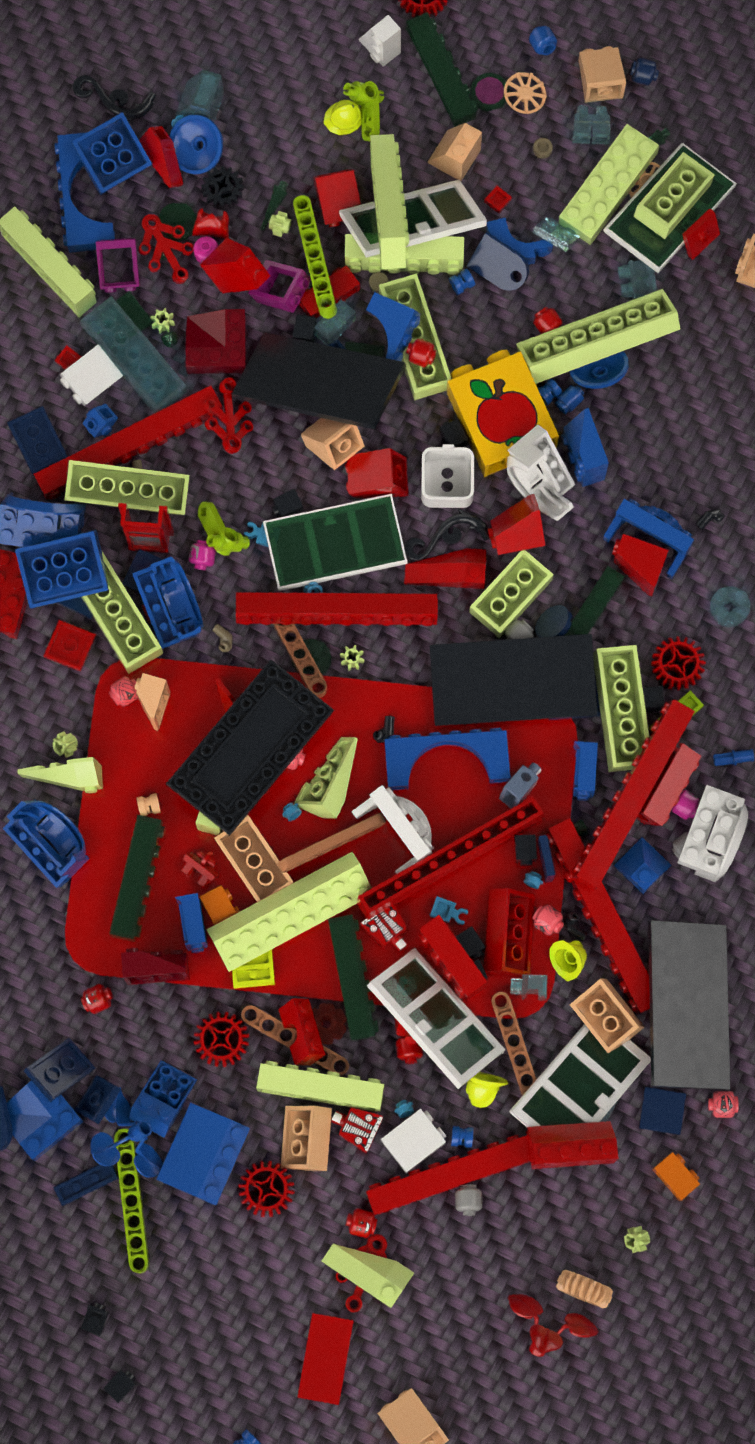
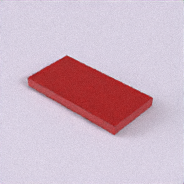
M312 1313L297 1398L339 1405L354 1320Z

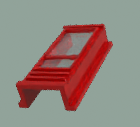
M118 503L121 515L120 525L123 528L128 543V550L138 551L141 549L146 552L168 553L169 538L174 536L168 506H159L158 523L132 522L127 503Z

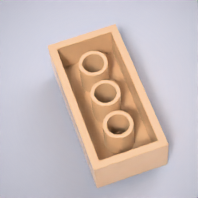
M249 815L245 817L230 836L222 832L214 838L257 902L294 883L287 872H281L277 864L280 861Z

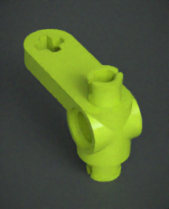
M372 81L346 83L343 90L347 91H343V93L349 96L356 104L361 105L362 138L364 141L370 142V135L380 134L379 103L384 99V96H381L384 92L378 90L377 85Z
M202 502L199 505L198 517L208 535L206 539L208 547H214L219 554L224 556L230 555L231 552H240L242 549L249 547L250 540L247 536H242L241 533L236 532L234 529L225 527L214 503Z

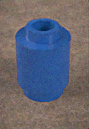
M570 385L557 398L555 405L563 414L572 412L584 400V392L577 385L575 387Z

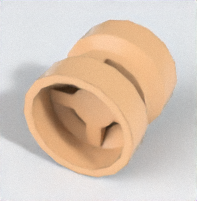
M157 793L150 794L149 797H137L141 817L147 816L149 813H161Z

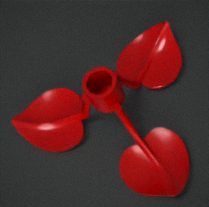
M513 1294L507 1297L511 1309L518 1316L526 1319L534 1318L535 1320L534 1325L529 1330L532 1340L529 1351L535 1356L543 1357L549 1351L560 1349L563 1345L560 1334L564 1329L569 1328L572 1335L584 1338L595 1336L599 1332L588 1318L578 1313L567 1314L564 1318L566 1324L557 1332L549 1330V1328L538 1325V1315L543 1313V1308L537 1300L523 1294Z

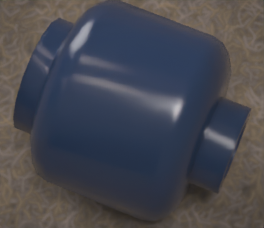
M638 58L637 61L633 60L629 71L633 82L646 86L650 85L652 81H656L659 70L656 69V63L645 58Z

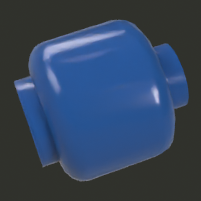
M548 26L534 28L529 36L531 46L539 55H549L557 46V38Z

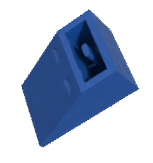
M161 1060L134 1102L128 1118L134 1122L136 1120L139 1122L141 1120L148 1121L152 1131L165 1138L197 1079Z

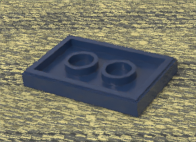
M43 406L7 422L33 476L35 473L68 457Z
M67 1038L26 1067L24 1072L45 1097L52 1102L91 1074L96 1068L70 1038Z

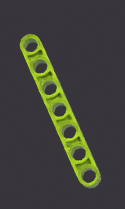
M300 195L294 199L293 206L320 315L323 318L330 319L336 315L337 307L314 211L309 197Z
M122 1128L116 1132L114 1136L115 1143L119 1141L121 1134L128 1133V1129ZM129 1140L128 1143L120 1144L116 1147L120 1152L117 1166L129 1266L133 1272L142 1274L149 1268V1255L139 1172L134 1165V1157L137 1155L135 1152L136 1146L135 1141ZM125 1154L132 1155V1162L128 1165H124L121 1161L122 1156ZM129 1174L135 1177V1182L131 1186H127L124 1183V1178ZM131 1195L137 1197V1204L133 1207H129L126 1203L127 1198ZM133 1216H137L140 1219V1224L135 1228L129 1225V1220ZM135 1237L142 1239V1246L138 1249H134L131 1245V1241ZM137 1258H143L145 1266L141 1270H137L134 1267V1261Z

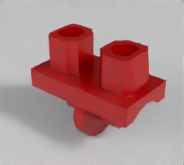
M200 851L197 856L191 852L183 858L185 862L181 871L190 876L195 869L198 870L201 874L196 882L202 887H206L220 876V873L213 869L217 863L212 860L214 853L211 851L207 855Z

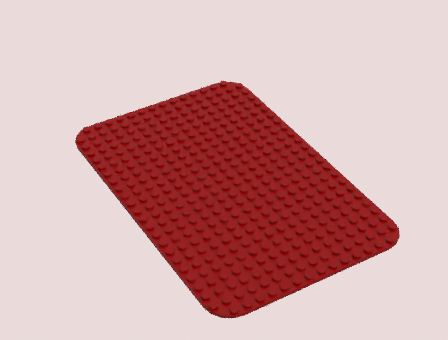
M155 658L128 674L121 661L110 665L100 677L95 691L87 758L93 757L102 765L103 789H97L96 793L82 792L78 829L85 842L86 855L90 859L71 877L65 924L66 948L73 961L85 971L100 976L123 978L121 953L126 952V949L138 948V951L148 954L162 952V955H168L170 951L183 950V953L188 955L190 980L164 983L384 1006L367 985L414 948L417 949L454 991V983L452 981L448 982L442 974L443 968L440 964L436 965L430 957L431 951L429 948L424 949L418 941L419 928L433 919V917H430V913L437 896L456 903L454 908L456 910L463 908L468 911V915L461 913L458 916L460 920L465 921L464 925L457 924L453 918L450 919L449 923H446L454 936L459 935L472 926L484 946H486L490 889L509 888L534 894V914L540 906L544 907L546 905H550L561 912L565 879L563 872L565 869L562 864L559 865L554 856L556 851L553 845L550 846L555 877L552 882L545 883L537 842L539 836L547 835L546 830L571 817L576 751L573 746L574 742L578 741L576 725L572 718L435 726L432 687L323 676L327 684V692L320 699L334 709V712L303 748L302 753L306 754L303 765H298L295 770L286 768L248 814L279 861L376 814L382 813L379 808H376L356 819L352 811L371 798L369 794L383 785L385 789L388 788L385 742L378 743L373 739V733L384 727L385 716L395 717L393 735H400L401 738L409 737L410 734L429 736V733L433 732L448 735L451 731H461L462 734L469 733L470 730L481 729L482 732H489L492 728H502V731L507 730L510 779L523 765L528 768L531 763H536L541 768V772L537 775L539 779L535 787L523 802L534 796L544 812L543 819L517 834H536L537 860L532 862L533 865L520 866V863L515 862L514 836L395 904L396 909L407 926V933L402 937L409 945L401 952H398L393 944L387 949H383L361 930L360 923L366 917L358 904H355L272 949L275 985L234 989L232 971L229 972L207 931L214 924L200 896L222 885L224 890L228 888L233 898L230 901L233 908L237 906L242 911L257 903V901L214 839L217 835L197 829L196 820L199 811L169 788L166 783L225 714L215 680L217 678L220 679L234 697L235 702L262 669ZM288 672L306 687L299 673ZM143 673L167 680L170 696L159 731L154 730L139 698L125 707L120 704L117 706L109 694L111 685L124 676L130 680L134 678L137 681L138 678L142 677ZM316 683L312 687V690L316 693L324 689L320 683ZM341 737H356L358 741L346 798L337 819L321 818L301 809V815L293 821H288L287 818L283 817V808L289 803L294 804L303 785L306 782L310 783L316 775L314 771L317 767L321 768L326 763V756ZM454 745L438 746L425 752L416 761L411 770L409 788L406 790H392L396 796L403 797L416 804L427 817L431 827V844L434 847L431 851L433 853L511 809L499 799L504 786L508 782L489 783L487 771L480 759L469 750ZM157 793L161 813H149L147 816L141 817L137 797H149L150 794ZM409 814L405 815L409 822L413 820ZM383 815L386 823L381 827L287 871V873L295 883L353 852L361 864L371 888L396 875L395 870L414 856ZM200 851L206 855L210 851L213 852L212 860L217 863L213 869L220 873V876L206 887H202L196 882L201 874L198 870L195 869L190 876L181 871L185 862L183 858L186 854L193 852L197 856ZM534 871L540 874L543 885L540 884L538 889L524 883L526 873ZM198 893L208 947L204 948L203 952L192 953L185 946L179 904L175 897ZM533 923L530 976L486 972L488 977L487 984H485L486 988L467 1001L464 997L461 1000L475 1016L496 1018L491 1001L492 997L497 992H505L511 1000L516 1019L526 1018L540 1011L549 1000L555 982L556 970L551 963L549 949L554 942L559 941V933L554 932L552 935H546L537 929ZM485 950L482 951L484 954L478 958L483 968L485 960ZM414 959L381 985L395 1000L396 996L416 999L436 982L418 961ZM401 977H411L415 981L416 991L414 994H410L409 997L402 996L396 990V985ZM443 990L428 1000L435 1002V1012L465 1015ZM498 995L495 998V1004L498 1007L506 1005L507 999L505 996ZM510 1015L502 1017V1019H513Z

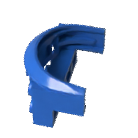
M9 493L0 504V544L24 547L79 534L84 526L86 504L39 502L14 497L13 493ZM59 515L61 516L60 529H58Z
M624 499L616 511L615 518L604 534L603 540L609 543L617 530L624 523L628 522L677 551L676 557L666 572L668 574L667 577L673 579L693 546L694 539L691 538L692 534L682 529L678 520L666 511L652 505L640 506L639 503L632 499H629V501Z
M168 557L150 564L151 566L132 573L162 649L199 636L203 628L201 612L188 578L177 560L173 557ZM176 579L174 581L161 585L165 581ZM190 618L189 620H187V621H185V622H182V623L177 624V623L180 622V621H183V620H185V619Z
M36 799L21 801L8 814L7 818L10 821L3 829L56 888L62 887L90 859L86 855L85 842L79 829L62 811L51 804ZM45 815H48V816L37 826V823H38ZM39 832H41L54 845L59 854L49 845V843L40 835Z

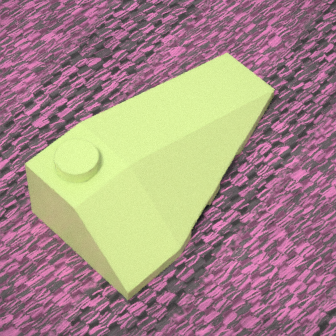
M341 737L326 756V763L321 768L317 767L314 771L316 775L310 783L306 782L303 785L294 804L298 803L299 808L321 818L337 819L346 798L358 741L356 737Z
M93 757L67 760L66 765L57 762L50 763L49 768L33 766L17 769L18 774L23 778L85 791V793H96L97 789H103L102 765Z
M332 1244L322 1259V1262L390 1308H392L414 1272L395 1260Z

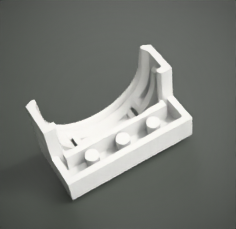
M537 425L508 449L510 455L507 457V472L510 480L524 498L530 494H535L540 511L558 521L574 508L572 502L562 495L570 490L575 483L548 432ZM537 464H539V466H540V468H541L543 474L541 473V471H540L539 468L537 467Z
M383 785L369 794L371 798L352 811L356 819H359L373 809L379 808L414 857L395 870L397 874L433 854L431 851L434 849L431 844L432 833L427 817L416 804L408 799L396 796L389 787L385 789ZM409 814L413 820L409 822L405 815Z
M706 785L677 863L694 869V874L713 882L719 880L730 867L745 832L748 821V810L744 804L745 799ZM707 850L721 854L722 856H717L715 854L709 853Z

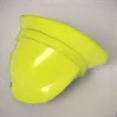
M341 100L331 105L325 112L323 124L330 132L337 135L351 134L361 126V107L351 100Z
M564 940L554 942L549 949L550 960L554 969L567 982L576 979L584 968L587 959V953L582 943L577 940L570 943Z
M479 1072L467 1082L466 1093L473 1106L479 1108L487 1107L494 1101L499 1088L508 1085V1081L499 1076Z

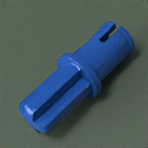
M753 749L731 750V752L713 755L714 766L729 764L736 766L737 763L754 761Z

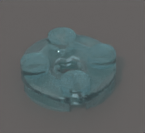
M736 587L718 589L711 599L710 613L721 626H738L746 620L750 612V601L747 593ZM729 602H732L735 606V609H732L731 612L728 611V608L724 607Z

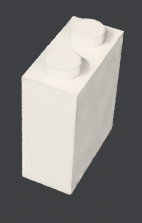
M98 344L60 374L62 377L60 382L66 389L70 388L73 391L72 397L79 405L82 403L85 406L123 375Z
M419 1109L381 1139L382 1143L406 1174L446 1144L444 1138L447 1136L440 1127L437 1129L431 1123L434 1119L427 1110L423 1112Z

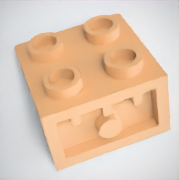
M754 233L752 239L747 238L735 272L738 275L737 282L755 288Z

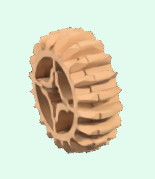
M563 1270L558 1277L557 1289L597 1307L606 1308L612 1299L613 1291L611 1288L590 1278L568 1270Z

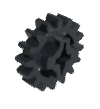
M221 166L219 171L214 167V173L208 171V178L203 177L204 184L201 185V189L204 191L202 192L203 198L207 197L208 204L213 202L214 208L218 204L221 206V209H224V205H228L231 208L232 202L238 203L237 197L242 198L241 191L244 190L242 177L238 178L237 171L232 173L231 167L227 171L224 166ZM231 180L235 183V186H236V187H234V185L230 184V183H231V182H230ZM210 188L215 191V195L210 192Z

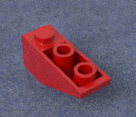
M162 126L150 127L139 139V142L152 162L153 168L160 174L163 182L169 188L182 186L183 180L172 139Z

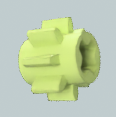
M278 211L277 215L272 214L269 222V229H272L273 232L272 235L282 237V234H288L292 221L288 219V213Z
M166 308L163 311L156 309L155 316L150 317L151 321L154 322L152 328H158L159 334L162 331L169 333L170 326H175V322L171 320L174 317L173 313L168 314Z
M356 645L351 649L346 646L345 654L340 653V657L345 658L341 665H347L348 671L354 667L359 670V662L364 663V659L360 658L363 655V650L358 652ZM349 655L356 656V661L349 659Z
M63 731L53 739V749L59 756L64 755L67 758L77 750L78 741L71 733L66 734Z
M642 1226L627 1229L629 1234L624 1236L626 1247L632 1249V1253L647 1250L646 1245L650 1243L648 1232L642 1230Z

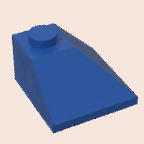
M642 837L614 867L644 894L671 867V864Z

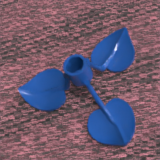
M121 1090L104 1116L111 1123L117 1122L118 1126H131L128 1130V1136L114 1143L109 1134L99 1132L92 1137L91 1154L98 1164L113 1166L120 1159V1152L116 1148L118 1145L129 1139L139 1142L135 1149L137 1155L134 1157V1165L142 1176L147 1178L156 1177L163 1162L153 1147L144 1143L148 1139L147 1136L152 1133V1127L146 1120L130 1122L131 1119L128 1117L131 1107Z

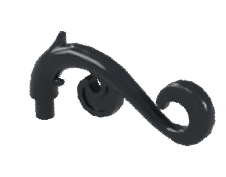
M88 75L77 77L73 82V92L77 97H90L93 94V90L84 91L81 87L83 83H91L104 106L116 116L123 112L128 122L146 115L152 109L153 101L156 97V94L150 91L142 103L135 104L136 108L123 109L118 107L115 102L119 100L120 106H125L128 103V94L124 90L115 89L108 97L98 82Z
M458 509L460 514H455L441 523L422 554H415L413 548L415 545H422L424 547L425 542L420 538L414 537L405 543V554L412 561H420L432 552L441 537L448 545L459 543L462 538L460 529L453 527V533H448L449 528L456 524L466 523L471 525L469 529H475L477 533H480L484 541L489 539L488 527L478 516Z

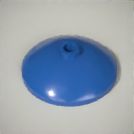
M189 115L180 119L171 130L170 138L173 141L179 168L189 174H203L217 165L223 152V138L218 126L211 119L202 115ZM201 141L203 142L202 148L199 145Z
M624 351L571 370V378L578 385L589 389L610 387L626 375L629 368L628 357Z

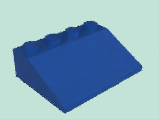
M97 530L15 549L30 609L109 590Z
M190 1103L156 1180L207 1203L217 1205L250 1128Z

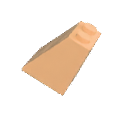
M607 46L599 50L585 49L580 52L579 66L585 103L623 98L626 79L618 47Z
M467 123L447 130L428 160V164L462 181L481 151L482 132Z
M320 418L301 433L305 446L333 470H336L365 447L357 426Z
M412 1388L400 1393L395 1401L384 1405L381 1411L377 1413L399 1444H445L449 1441Z

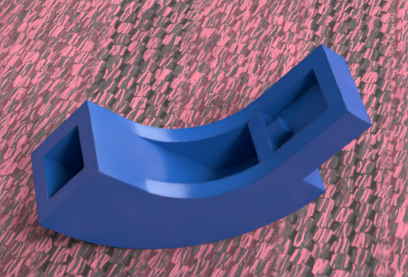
M506 218L487 222L486 232L523 255L528 265L535 264L537 255L538 257H544L552 252L553 244L551 238L524 243L516 240L510 234Z

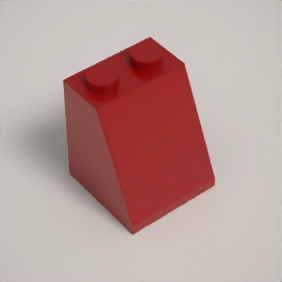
M346 169L313 176L324 225L328 224L329 228L339 226L340 222L343 221L339 210L361 205L354 170ZM363 212L351 215L358 222L359 218L363 217Z
M226 238L200 264L201 268L221 293L257 290L271 276L249 247L229 238Z
M387 448L359 453L347 460L345 464L346 472L348 473L346 488L349 495L357 499L374 498L392 494V497L409 496L407 458L395 450Z
M530 494L490 520L491 528H488L489 539L491 540L492 549L496 548L498 555L545 546L541 514L535 494Z
M623 534L621 539L617 538L613 548L614 563L647 595L652 597L669 550Z

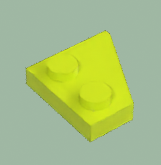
M272 949L232 970L234 989L275 985Z

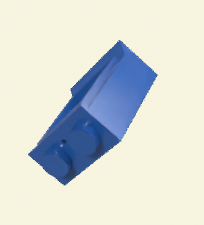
M575 741L573 748L576 751V765L572 797H577L579 801H588L589 798H593L595 792L598 743Z
M198 893L175 897L179 904L187 950H191L192 953L203 952L204 948L208 947Z

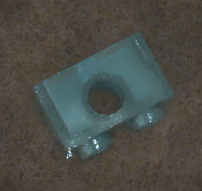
M342 299L336 304V315L330 319L322 318L314 327L315 335L326 345L337 340L356 320V312Z

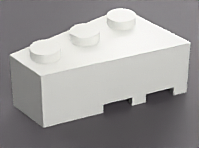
M389 15L358 39L371 53V58L376 63L379 62L383 67L401 53V28Z

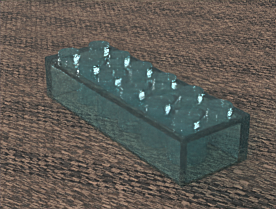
M112 296L80 320L82 328L96 345H100L123 377L153 413L170 406L187 392L185 383Z

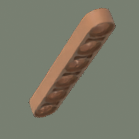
M273 624L306 687L317 697H323L327 692V684L295 624ZM287 633H294L296 639L288 642L285 639V635ZM296 650H303L305 656L301 659L294 656ZM307 666H311L315 670L310 676L303 673V669ZM320 683L324 689L316 693L312 690L314 684Z
M382 813L376 814L284 858L277 864L281 872L285 873L381 827L386 821Z
M497 992L492 997V1006L521 1095L523 1096L530 1086L522 1085L521 1077L524 1074H529L533 1078L532 1084L536 1081V1077L511 1000L505 992ZM498 995L506 997L507 1003L504 1007H498L495 1004V998ZM504 1015H510L513 1018V1024L510 1027L502 1025L501 1019ZM514 1034L519 1037L520 1042L516 1047L509 1045L508 1037ZM522 1054L525 1056L526 1063L524 1066L520 1067L515 1064L514 1058L516 1055ZM540 1089L535 1093L539 1097V1103L536 1106H530L527 1103L526 1107L529 1109H537L542 1105L543 1099Z
M246 1006L242 1010L241 1017L247 1025L289 1049V1046L295 1042L297 1030L284 1028L281 1021L255 1006ZM252 1009L257 1013V1016L253 1021H248L245 1018V1012ZM272 1020L274 1022L273 1030L265 1031L262 1026L263 1022ZM289 1030L292 1033L291 1040L283 1041L280 1038L281 1032ZM323 1046L324 1051L328 1054V1058L324 1062L316 1061L315 1064L327 1071L337 1072L334 1069V1064L337 1061H343L346 1064V1068L343 1072L337 1073H340V1076L345 1075L349 1070L348 1061Z

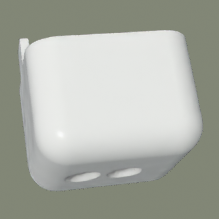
M443 444L442 447H429L425 449L422 454L421 499L423 504L429 508H466L470 506L474 495L473 452L468 448L454 447V444ZM445 468H450L453 471V476L449 479L444 478L441 474ZM446 481L451 482L453 485V489L450 492H445L441 488L442 484Z

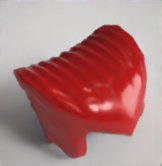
M200 208L192 235L214 236L224 240L229 238L228 213L224 211L223 216H215L213 213H205L203 208Z

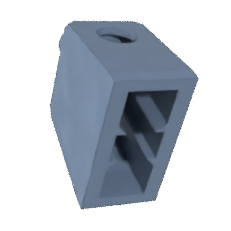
M531 763L528 768L523 765L504 786L499 799L511 809L522 803L539 779L537 775L541 772L540 766L536 763Z

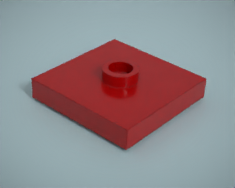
M708 209L682 234L688 257L692 260L720 235L716 215L712 209Z
M58 620L43 657L81 672L96 634Z

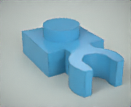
M248 522L247 526L254 530L252 533L244 532V536H247L249 539L256 537L257 544L268 547L263 523L261 528H258L255 523ZM273 528V533L268 535L269 540L275 537L276 545L281 534V529Z
M437 896L430 917L435 918L440 915L446 923H449L450 919L453 918L457 924L464 925L465 921L460 920L458 916L461 913L468 915V911L463 908L456 910L454 909L456 903Z

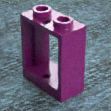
M136 238L97 240L96 252L100 290L105 289V293L116 292V288H124V291L136 290V287L140 286ZM131 247L134 280L105 282L103 249Z
M265 260L263 266L271 276L257 290H249L248 293L257 303L294 313L309 286L311 278L303 269ZM279 273L294 277L284 298L269 294Z

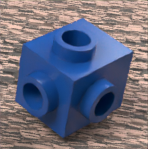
M103 404L89 410L82 424L96 438L101 435H108L112 431V426L118 417L107 404Z

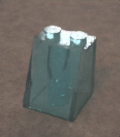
M202 70L188 80L175 117L177 115H183L184 117L202 115L214 122L224 95L222 75Z

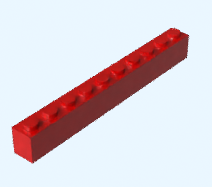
M210 385L35 473L34 477L45 499H55L61 495V492L65 491L69 460L113 466L119 463L124 464L137 454L147 453L155 445L165 444L173 436H181L185 433V430L191 427H199L203 424V421L210 417L216 418L217 416L212 411L208 412L203 407L204 401L213 398L223 411L222 404L214 389Z
M236 592V624L243 625L342 624L348 626L351 624H362L369 626L378 624L384 626L437 625L438 619L437 594Z
M675 699L669 703L665 702L660 711L662 713L660 720H655L651 727L653 732L650 738L646 737L641 745L643 751L640 755L637 754L632 761L633 769L630 773L627 772L622 780L624 784L622 789L615 792L612 798L614 801L612 807H608L602 816L605 820L601 826L598 825L594 830L592 836L595 838L591 844L588 843L583 850L584 858L582 861H578L573 869V872H575L573 878L593 890L597 889L601 884L695 712Z
M534 796L359 895L357 898L359 908L367 920L373 918L542 821L544 812Z
M571 819L564 820L546 830L549 846L553 845L556 851L554 853L556 861L559 865H563L565 879L568 883H572L574 890H572L573 895L577 901H581L584 907L582 908L584 917L590 919L592 923V933L595 938H599L602 944L600 945L601 951L605 957L608 956L611 962L609 964L610 969L614 975L617 974L620 980L618 983L619 987L629 998L628 1005L630 1009L639 1015L650 1009L649 975L603 883L601 882L599 887L593 890L573 878L575 874L573 869L576 863L584 858L583 850L585 847Z
M557 1121L546 1124V1126L563 1125V1123L558 1124ZM526 1131V1136L520 1138L518 1134L506 1138L507 1142L499 1144L498 1141L488 1144V1149L480 1151L477 1148L468 1151V1156L460 1158L457 1155L448 1158V1163L440 1165V1162L428 1165L429 1169L423 1172L420 1169L408 1172V1177L401 1179L400 1176L388 1179V1184L381 1186L379 1182L369 1186L370 1190L366 1191L373 1214L376 1216L531 1162L528 1131Z

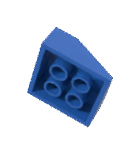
M123 112L72 141L90 179L100 195L152 165Z
M587 408L564 426L563 434H561L563 445H567L569 449L567 453L570 464L574 463L576 469L574 471L576 481L581 482L582 487L605 480L609 464L590 410Z
M32 1080L7 1102L12 1135L33 1161L40 1158L84 1122L62 1094L50 1102Z

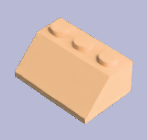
M143 673L142 677L136 681V694L154 730L159 731L170 696V690L167 680Z
M600 978L570 1004L607 1053L612 1052L629 1041L645 1027L608 979Z
M285 1106L281 1169L327 1171L332 1108Z

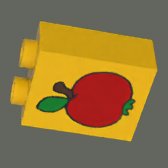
M508 350L498 351L487 358L488 365L476 370L473 369L471 364L461 366L450 373L452 379L447 381V395L469 439L468 442L484 477L506 469L507 457L510 455L508 449L537 425L548 432L557 448L558 432L521 351L510 355Z

